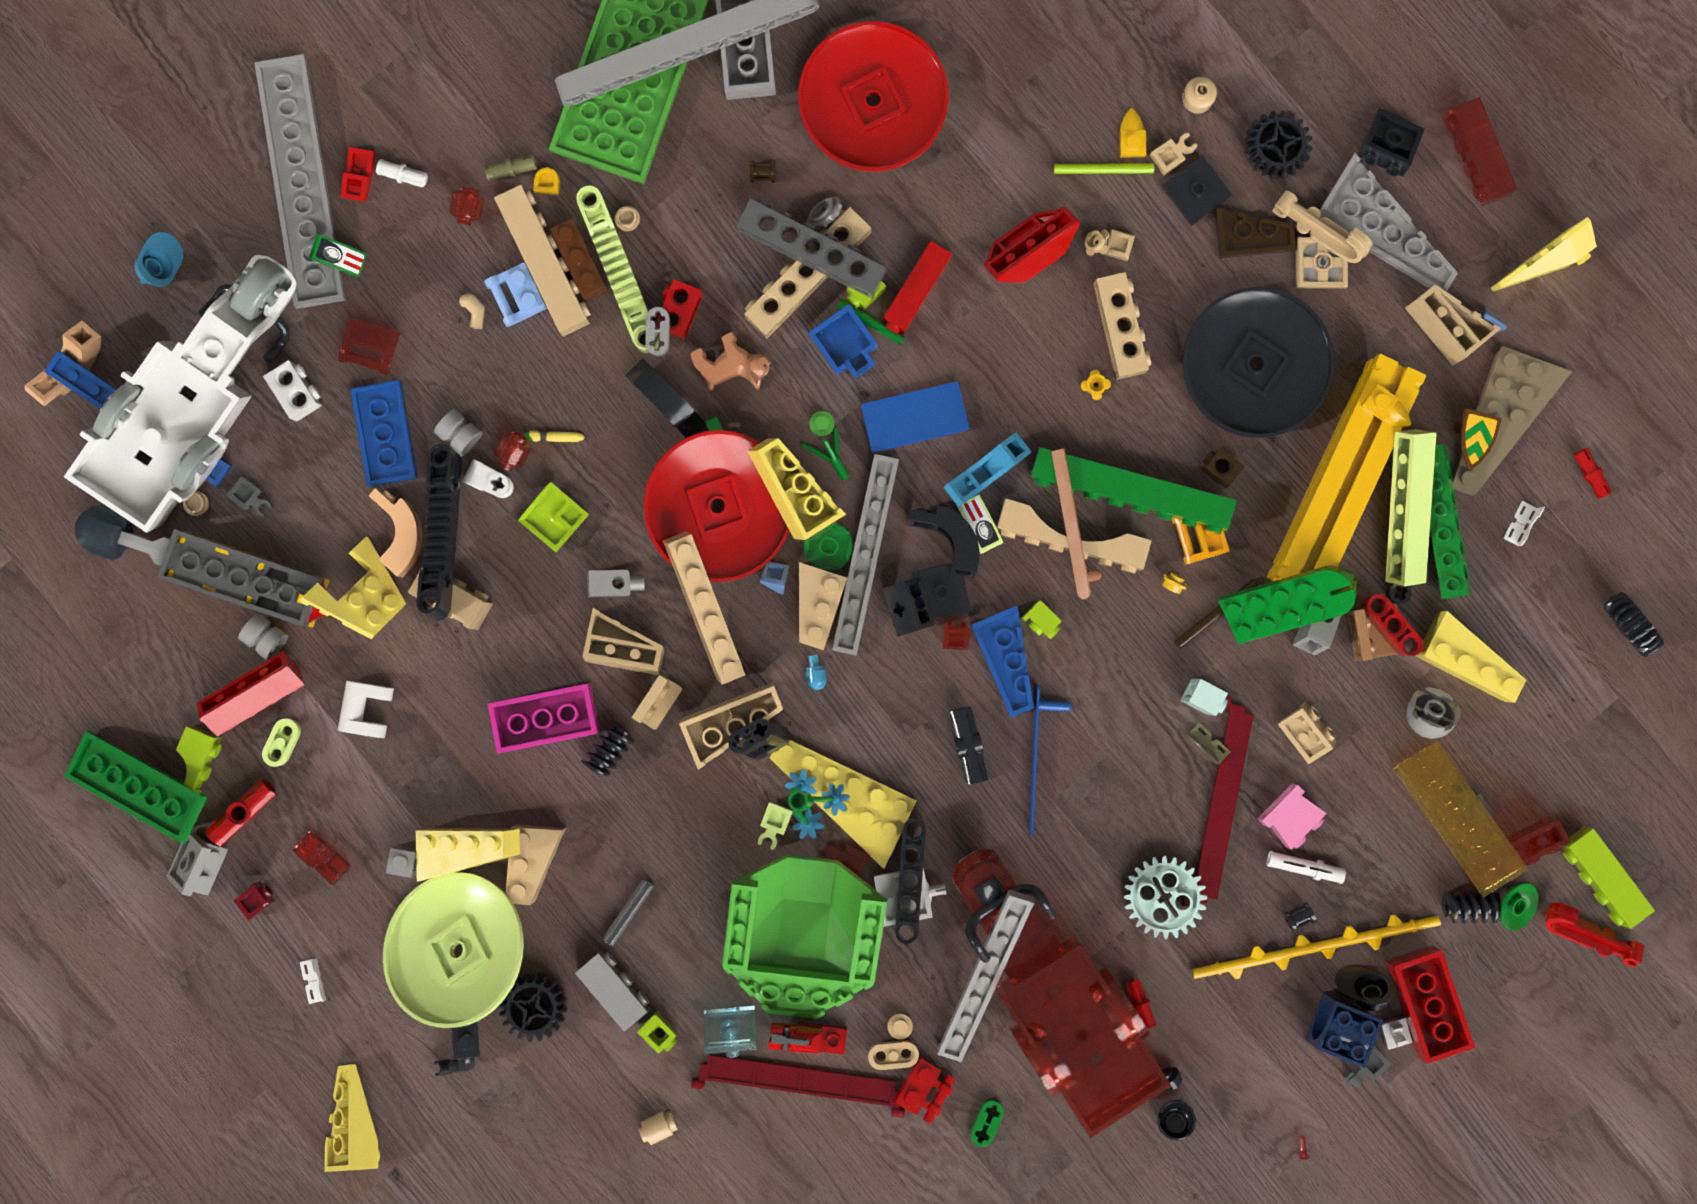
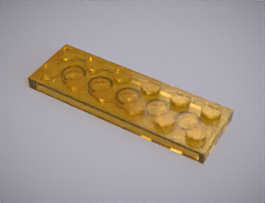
M1438 741L1394 766L1393 769L1483 897L1529 870Z

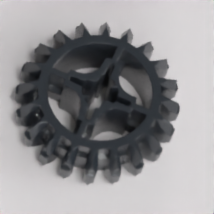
M1285 110L1281 111L1279 116H1277L1275 111H1271L1269 117L1263 114L1260 117V121L1255 120L1252 123L1253 128H1249L1246 132L1249 137H1246L1244 140V144L1248 145L1244 153L1251 154L1247 159V163L1255 161L1254 171L1262 168V176L1270 172L1271 179H1275L1279 173L1281 179H1285L1287 173L1293 176L1296 174V169L1301 170L1304 167L1303 162H1307L1310 158L1307 153L1312 151V146L1307 144L1311 142L1312 136H1305L1309 131V127L1301 128L1300 125L1303 123V119L1295 122L1293 120L1295 118L1294 113H1291L1287 118ZM1270 128L1269 140L1260 144L1261 133ZM1282 129L1288 131L1292 136L1286 135ZM1275 141L1282 144L1281 149H1278V146H1274ZM1296 146L1294 159L1286 162L1287 150ZM1264 154L1271 155L1274 161L1268 159Z
M1620 592L1609 598V601L1604 604L1606 613L1641 656L1647 657L1650 654H1654L1664 645L1660 634L1626 593Z
M527 972L524 974V981L521 977L517 976L515 984L505 998L506 1000H503L499 1005L502 1008H506L499 1013V1016H507L508 1019L503 1022V1025L511 1024L513 1026L509 1030L510 1034L518 1030V1039H522L524 1034H527V1041L531 1042L535 1034L536 1039L541 1041L543 1033L549 1038L552 1036L551 1029L555 1031L560 1029L558 1022L563 1023L566 1019L560 1013L568 1011V1007L560 1004L565 1003L568 999L564 996L559 997L564 989L563 987L557 990L554 988L558 983L556 979L549 984L547 982L549 979L548 974H545L542 980H540L539 972L534 973L533 979H531V975ZM524 988H537L531 997L525 995L520 997L517 995L518 991ZM545 992L552 1001L553 1011L543 1001ZM537 998L535 1002L537 1009L530 1015L531 1005L529 1004ZM514 1003L517 1004L516 1007L523 1011L522 1021L515 1012ZM534 1017L550 1018V1021L543 1025H530Z

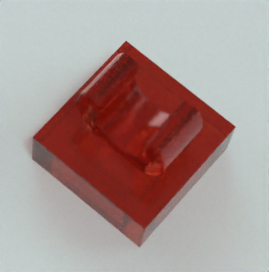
M948 621L947 627H944L942 649L968 650L970 629L966 628L965 622L962 621L961 628H953L952 621Z

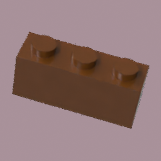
M573 218L551 228V233L585 302L608 293L609 291Z

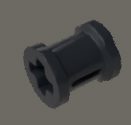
M1307 902L1290 913L1287 911L1283 913L1293 933L1298 932V928L1317 922Z

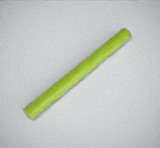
M1154 163L1054 164L1053 171L1054 174L1154 173Z

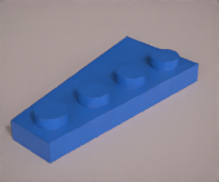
M1017 605L971 625L1010 718L1034 708Z

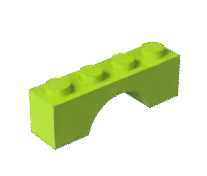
M195 725L186 726L176 748L183 757L187 768L184 783L201 793L200 788L203 781H206L211 774L212 768L210 764L221 750L222 745L219 744L222 739L221 736H216L214 733Z

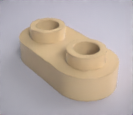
M909 1040L876 1043L868 1052L869 1063L877 1070L908 1068L915 1065L919 1058L917 1046ZM903 1049L911 1051L908 1057L902 1056L901 1052ZM883 1051L886 1056L883 1059H878L876 1057L877 1052Z

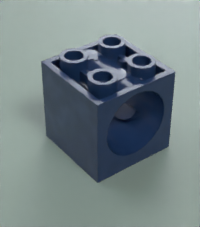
M1323 992L1305 1040L1317 1050L1366 1068L1384 1020L1371 1011Z

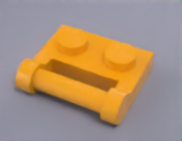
M1172 517V523L1176 524L1185 554L1183 558L1185 565L1230 552L1224 531H1221V534L1206 531V526L1197 524L1195 532L1202 552L1195 554L1187 526L1181 524V519Z

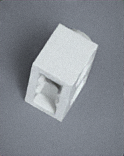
M288 360L263 377L288 417L297 422L322 406L318 400L321 396L314 385L309 386L305 379L308 375L299 363L296 365ZM292 373V382L289 385H285L284 377ZM302 394H305V404L302 406H298V397Z

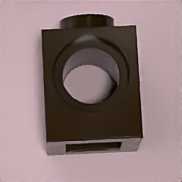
M1220 448L1215 452L1211 450L1202 461L1205 466L1201 471L1222 487L1227 488L1245 466ZM1217 460H1221L1226 464L1225 473H1220L1216 470L1215 464Z

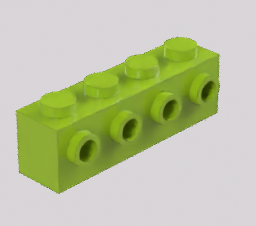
M1582 827L1560 844L1564 849L1563 855L1570 864L1576 865L1580 871L1578 875L1586 885H1591L1595 891L1594 897L1602 906L1606 905L1611 912L1609 917L1617 926L1621 925L1632 929L1655 911L1593 828Z

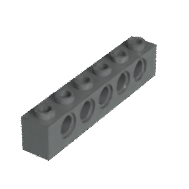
M761 199L757 201L749 200L736 225L740 233L873 299L886 274L887 267L883 266L884 262L874 256L867 258L861 255V250L848 244L845 247L839 244V239L828 233L822 235L816 232V228L807 222L800 224L793 220L794 217L783 210H780L778 213L770 209L771 205ZM771 219L775 224L771 229H764L761 227L762 221ZM788 230H793L797 233V237L792 241H788L783 237L784 233ZM809 242H817L820 248L816 252H809L806 249V245ZM833 253H838L843 259L840 263L833 264L828 260L829 256ZM856 264H860L865 268V272L861 275H855L851 272V268Z

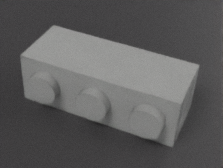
M601 950L580 967L575 974L625 1032L650 1009L648 1006L649 1000L643 992L639 991L637 993L632 987L633 981L626 972L623 971L621 973L615 966L617 962L613 956Z

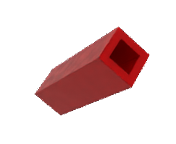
M930 241L883 317V322L886 323L885 327L896 334L899 332L902 334L906 333L951 260L952 253Z

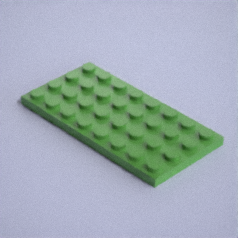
M602 0L578 68L703 20L710 0ZM688 61L576 105L564 106L549 147L550 152L644 184Z

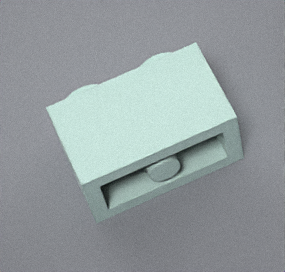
M1191 679L1180 701L1206 715L1217 716L1218 712L1222 713L1228 703V700L1225 699L1228 693L1202 679Z

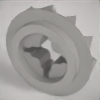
M837 197L826 198L820 201L810 211L807 223L813 225L816 230H821L823 226L827 227L830 222H834L835 217L839 216V211L843 207L841 201Z

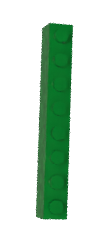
M1039 447L1031 479L1035 480L1034 484L1041 487L1049 488L1050 484L1058 486L1052 450ZM1066 454L1073 494L1074 491L1084 493V498L1093 501L1103 498L1108 500L1109 505L1122 508L1123 504L1132 506V511L1141 514H1147L1148 511L1158 513L1157 518L1171 521L1172 517L1182 520L1181 524L1196 528L1197 524L1206 526V531L1215 534H1221V531L1226 532L1229 530L1237 500Z

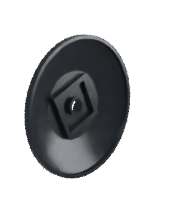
M1243 288L1218 298L1195 320L1183 349V376L1186 388L1194 404L1213 424L1227 432L1242 437H1274L1292 431L1302 425L1316 413L1324 402L1334 375L1333 345L1322 320L1299 298L1274 288ZM1252 358H1258L1262 362V369L1260 371H1254L1250 368L1249 362Z

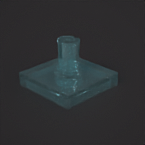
M755 1006L704 1010L705 1054L726 1052L727 1057L734 1058L740 1055V1051L756 1050Z

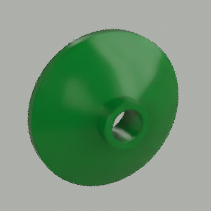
M1519 883L1512 887L1505 895L1499 911L1500 922L1504 928L1516 931L1523 928L1532 919L1538 906V892L1533 885Z

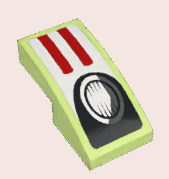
M980 495L969 499L960 507L957 506L961 516L974 530L981 554L1003 543Z

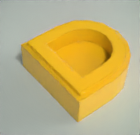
M546 167L538 170L534 178V193L559 195L560 177L554 169Z

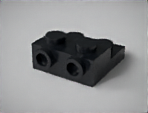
M1379 108L1367 135L1364 137L1357 156L1363 158V162L1366 165H1378L1386 169V173L1390 176L1400 175L1403 177L1413 162L1425 128Z

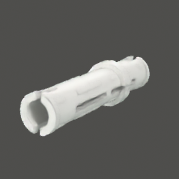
M1270 851L1267 857L1268 867L1312 876L1314 880L1325 879L1343 884L1345 879V868L1327 865L1321 860L1314 862ZM1284 862H1289V863L1301 865L1302 867H1300V866H1295V865H1291V864H1287V863H1284Z

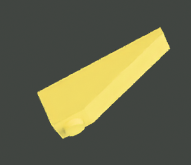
M1587 217L1567 229L1493 285L1491 290L1494 292L1563 269L1575 262L1578 266L1591 257L1589 252L1597 247L1591 220Z
M356 1064L338 1066L333 1093L336 1108L334 1113H330L329 1122L333 1123L331 1137H326L325 1172L376 1169L380 1159L378 1139Z

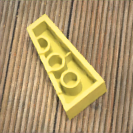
M429 828L416 830L417 882L519 855L520 829Z

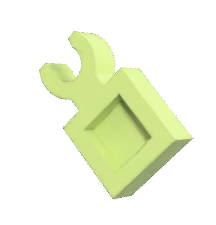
M769 802L760 825L767 830L760 835L758 845H761L763 839L768 837L772 840L770 849L774 850L777 845L776 833L784 835L793 811Z

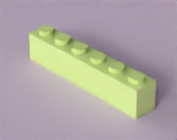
M1418 429L1395 432L1385 582L1401 586L1426 583L1436 432Z

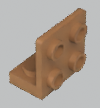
M1380 606L1371 607V609L1377 613L1380 610ZM1364 609L1347 612L1355 661H1366L1397 654L1370 622L1369 615L1365 614ZM1390 619L1387 623L1389 631L1394 632L1397 627L1393 619Z

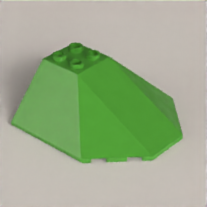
M787 854L732 881L722 967L728 974L732 973L739 980L738 984L751 997L754 996L767 1013L819 1019L826 1014L828 1009L835 1005L839 1007L854 998V994L863 988L867 990L874 985L888 899L838 860Z

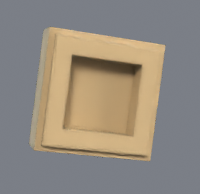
M1111 229L1107 239L1109 248L1103 255L1128 261L1135 235Z

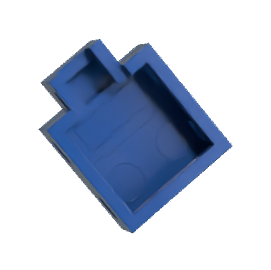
M850 304L808 333L837 375L849 369L854 378L857 379L876 365L869 354L879 346Z

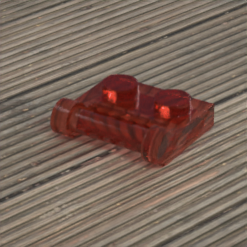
M350 317L338 361L345 364L351 362L375 369L380 374L388 376L391 371L392 359L400 333ZM352 346L383 354L382 360L379 361L352 353Z

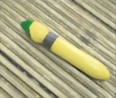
M530 430L523 434V438L534 442L540 440L579 442L585 438L583 434L578 432H539L537 430Z

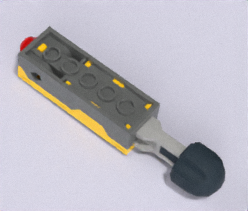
M98 505L82 512L75 522L74 534L78 542L86 551L113 561L122 556L125 548L128 549L130 547L148 553L154 564L161 566L157 578L302 627H314L316 619L324 616V614L319 612V609L310 604L307 606L299 600L316 583H319L326 590L329 579L186 531L174 529L171 539L163 537L154 541L133 534V523L108 506Z

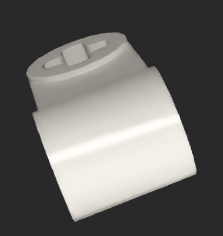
M475 459L472 460L462 482L481 491L484 490L499 498H507L514 490V484L510 478ZM497 482L503 483L505 485L504 488L496 487Z

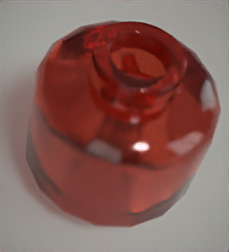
M460 187L459 190L452 193L449 213L456 217L457 223L471 225L472 221H479L481 219L484 198L479 195L480 191Z
M516 432L502 435L494 451V456L499 461L498 465L509 471H512L513 468H522L531 451L528 438Z

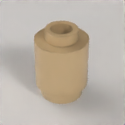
M662 1111L641 1121L642 1127L638 1128L643 1142L648 1141L650 1145L672 1136L673 1132L678 1130L671 1111L666 1113Z

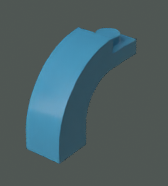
M1016 432L969 469L946 484L944 489L956 505L960 507L1022 461L1031 451Z

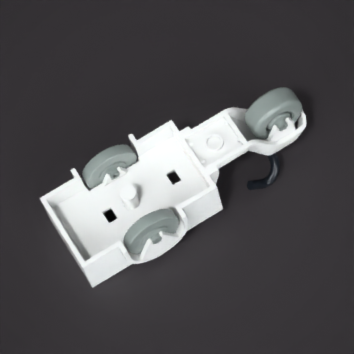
M255 255L233 285L225 284L219 286L212 298L199 310L198 313L202 318L184 344L182 342L176 344L173 341H158L135 374H132L130 371H123L120 376L127 380L126 383L108 397L100 409L93 427L80 433V436L88 442L64 478L143 531L149 532L161 527L177 503L184 502L191 497L217 465L229 443V439L225 437V434L252 397V395L235 384L234 378L230 376L232 371L251 344L273 324L279 330L280 336L263 356V359L267 363H271L287 345L290 339V331L286 322L280 317V314L291 300L297 284L292 273L268 256ZM184 386L197 393L193 401L180 394ZM140 450L153 458L148 466L136 458Z

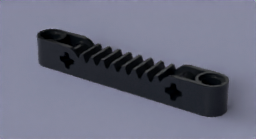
M446 444L435 445L428 455L426 486L429 494H426L429 504H426L428 513L425 514L427 523H424L426 533H423L426 542L422 544L425 552H422L424 562H421L423 568L418 576L416 600L419 611L438 621L446 618L451 610L462 471L461 457ZM437 601L436 605L431 609L432 604Z

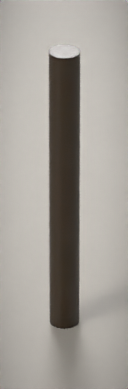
M1252 579L1237 592L1259 585ZM1219 605L1174 641L1180 649L1223 616L1224 612Z

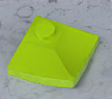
M550 482L518 521L557 553L589 514Z

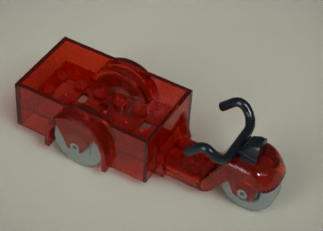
M991 849L973 851L962 858L952 872V881L973 912L966 924L965 933L967 939L984 963L990 961L991 956L977 936L976 927L980 923L987 935H989L1009 889L1022 894L1032 895L1049 920H1053L1057 916L1044 892L1032 884L1016 885L996 852ZM1031 909L1008 959L1007 966L1004 968L1008 979L998 984L996 989L1017 1023L1010 1030L1040 1080L1053 1098L1062 1093L1088 1136L1092 1138L1171 1087V1084L1143 1042L1145 1038L1150 1036L1149 1031L1110 971L1106 967L1098 971L1075 936L1062 944L1058 942L1054 935L1049 937ZM1058 983L1062 991L1049 998L1044 990ZM1101 1050L1105 1058L1092 1066L1088 1057Z

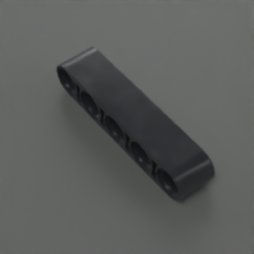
M918 818L907 820L902 832L895 935L897 940L903 944L913 943L917 939L919 930L926 827L924 822ZM912 822H916L921 826V834L917 837H912L907 832V826ZM912 847L916 848L920 854L919 859L913 863L905 858L906 850ZM908 873H913L918 878L917 885L913 888H907L903 884V878ZM906 899H912L916 904L914 912L910 914L904 913L901 909V904ZM903 925L913 927L914 934L910 939L900 937L899 930Z

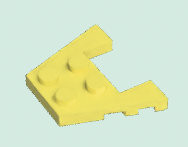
M366 536L349 554L367 573L344 596L336 601L319 583H316L299 601L307 606L309 604L319 609L320 613L326 616L331 615L342 621L343 625L372 639L406 605V602L385 565L378 560L380 557L370 539Z

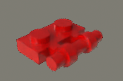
M919 1057L893 1102L916 1116L921 1107L927 1109L923 1120L932 1124L935 1116H939L942 1109L940 1107L946 1096H950L953 1089L951 1087L956 1079L947 1074L943 1083L940 1082L937 1078L942 1070ZM932 1087H935L939 1090L932 1103H930L926 1098Z

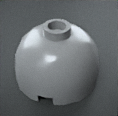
M1429 687L1425 688L1424 691L1418 690L1414 693L1406 708V718L1409 726L1415 733L1425 738L1436 739L1449 734L1454 729L1460 719L1459 706L1455 707L1452 703L1453 698L1440 689Z

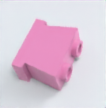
M1293 783L1257 818L1264 826L1271 827L1284 846L1289 849L1301 846L1306 840L1305 835L1311 829L1316 830L1324 822L1323 817L1327 814L1304 798L1302 795L1305 791L1299 785Z

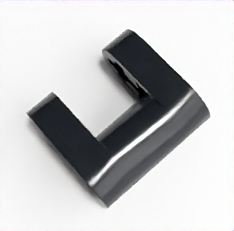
M760 718L733 732L729 737L728 744L731 751L741 755L746 754V756L752 759L760 760L787 745L790 741V732L784 726ZM740 737L746 739L743 742V748L737 746L740 743Z

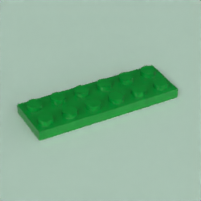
M85 731L64 775L65 778L179 843H186L208 797L91 731Z

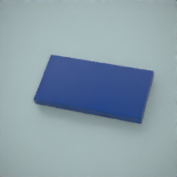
M401 380L350 388L367 487L418 479Z
M958 381L861 404L872 454L970 430Z

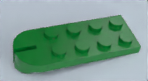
M1324 566L1222 596L1218 602L1238 644L1346 614L1353 607L1356 600L1357 580L1353 581L1355 575L1347 569Z

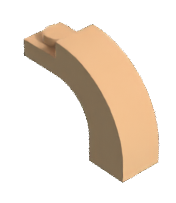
M81 320L62 335L63 346L61 351L90 370L100 351L101 336ZM44 371L25 385V391L43 406L47 405L58 395L62 394L65 396L71 391V389Z
M375 488L369 497L390 515L395 525L393 543L378 560L397 577L403 578L413 567L421 551L423 541L421 522L415 509L406 499L400 498L395 503L397 498L385 489L382 492Z

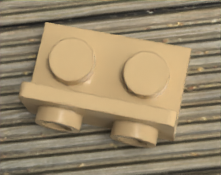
M659 675L631 718L639 723L643 722L656 730L681 693L682 687L664 675Z
M1304 702L1299 709L1279 721L1278 725L1306 762L1310 764L1334 748L1336 735L1329 726H1325L1322 723L1318 710Z

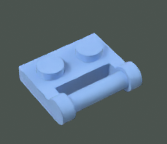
M525 262L501 274L489 277L484 281L487 289H491L504 316L503 322L506 327L517 324L548 309ZM505 282L520 309L517 313L512 312L500 287Z

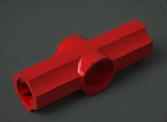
M263 778L258 780L241 798L229 805L227 811L205 831L207 837L213 843L222 847L247 822L252 821L256 814L278 794L275 788ZM239 806H242L246 811L244 819H241L237 814Z

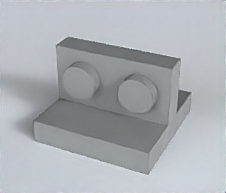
M191 832L186 843L180 844L166 877L183 895L191 896L193 892L209 895L228 848L224 845L219 847L213 842L202 840L196 833Z

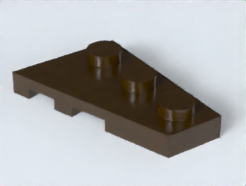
M1218 207L1214 209L1220 259L1293 252L1296 250L1294 224L1252 217L1241 212L1234 213Z

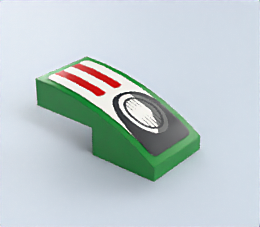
M316 234L309 258L351 276L360 277L367 254L328 237Z

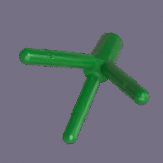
M835 427L833 429L834 451L828 440H823L830 456L804 442L801 443L803 448L830 462L841 481L850 477V474L839 458L838 428Z

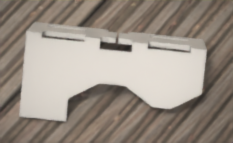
M1522 501L1514 516L1517 522L1510 524L1503 539L1517 546H1522L1527 540L1534 522L1541 516L1545 507L1536 508ZM1523 506H1525L1526 508L1523 514L1521 515L1520 512ZM1532 511H1535L1532 519L1529 520ZM1526 523H1528L1529 526H1528L1527 530H1524V527H1525L1524 525H1526ZM1511 529H1514L1511 537H1508ZM1521 533H1523L1524 535H1523L1521 541L1518 542V539H1519Z
M317 958L300 962L303 980H308V985L305 986L309 1004L326 1001ZM304 965H307L309 974H306ZM310 990L313 991L314 999H311Z

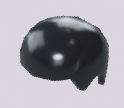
M1173 1100L1167 1102L1162 1106L1158 1114V1128L1170 1140L1181 1141L1187 1139L1196 1127L1194 1110L1183 1101Z

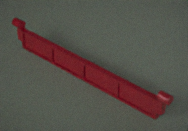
M1229 696L1225 698L1228 700L1225 709H1229L1222 744L1231 752L1217 766L1196 876L1202 877L1197 884L1206 885V888L1200 891V894L1207 896L1206 900L1200 901L1203 904H1207L1208 898L1218 899L1254 714L1245 713L1246 706L1231 704L1232 697ZM1221 747V752L1225 753L1226 751ZM1182 895L1181 906L1189 907L1190 899Z
M709 1054L707 1064L701 1063L699 1079L692 1078L691 1088L704 1090L705 1080L891 1106L892 1117L904 1118L905 1109L893 1102L899 1092L895 1091V1080Z

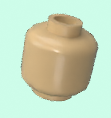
M1196 77L1191 79L1182 93L1184 107L1193 113L1207 111L1215 102L1217 88L1209 78Z

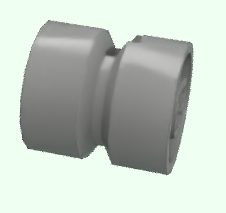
M453 409L440 420L434 429V433L441 440L450 441V447L460 456H464L480 440L482 431L472 423L466 424L467 419L458 410Z
M258 613L245 624L239 633L238 639L250 648L256 646L255 651H257V654L265 660H269L284 646L288 639V634L276 626L271 628V622Z

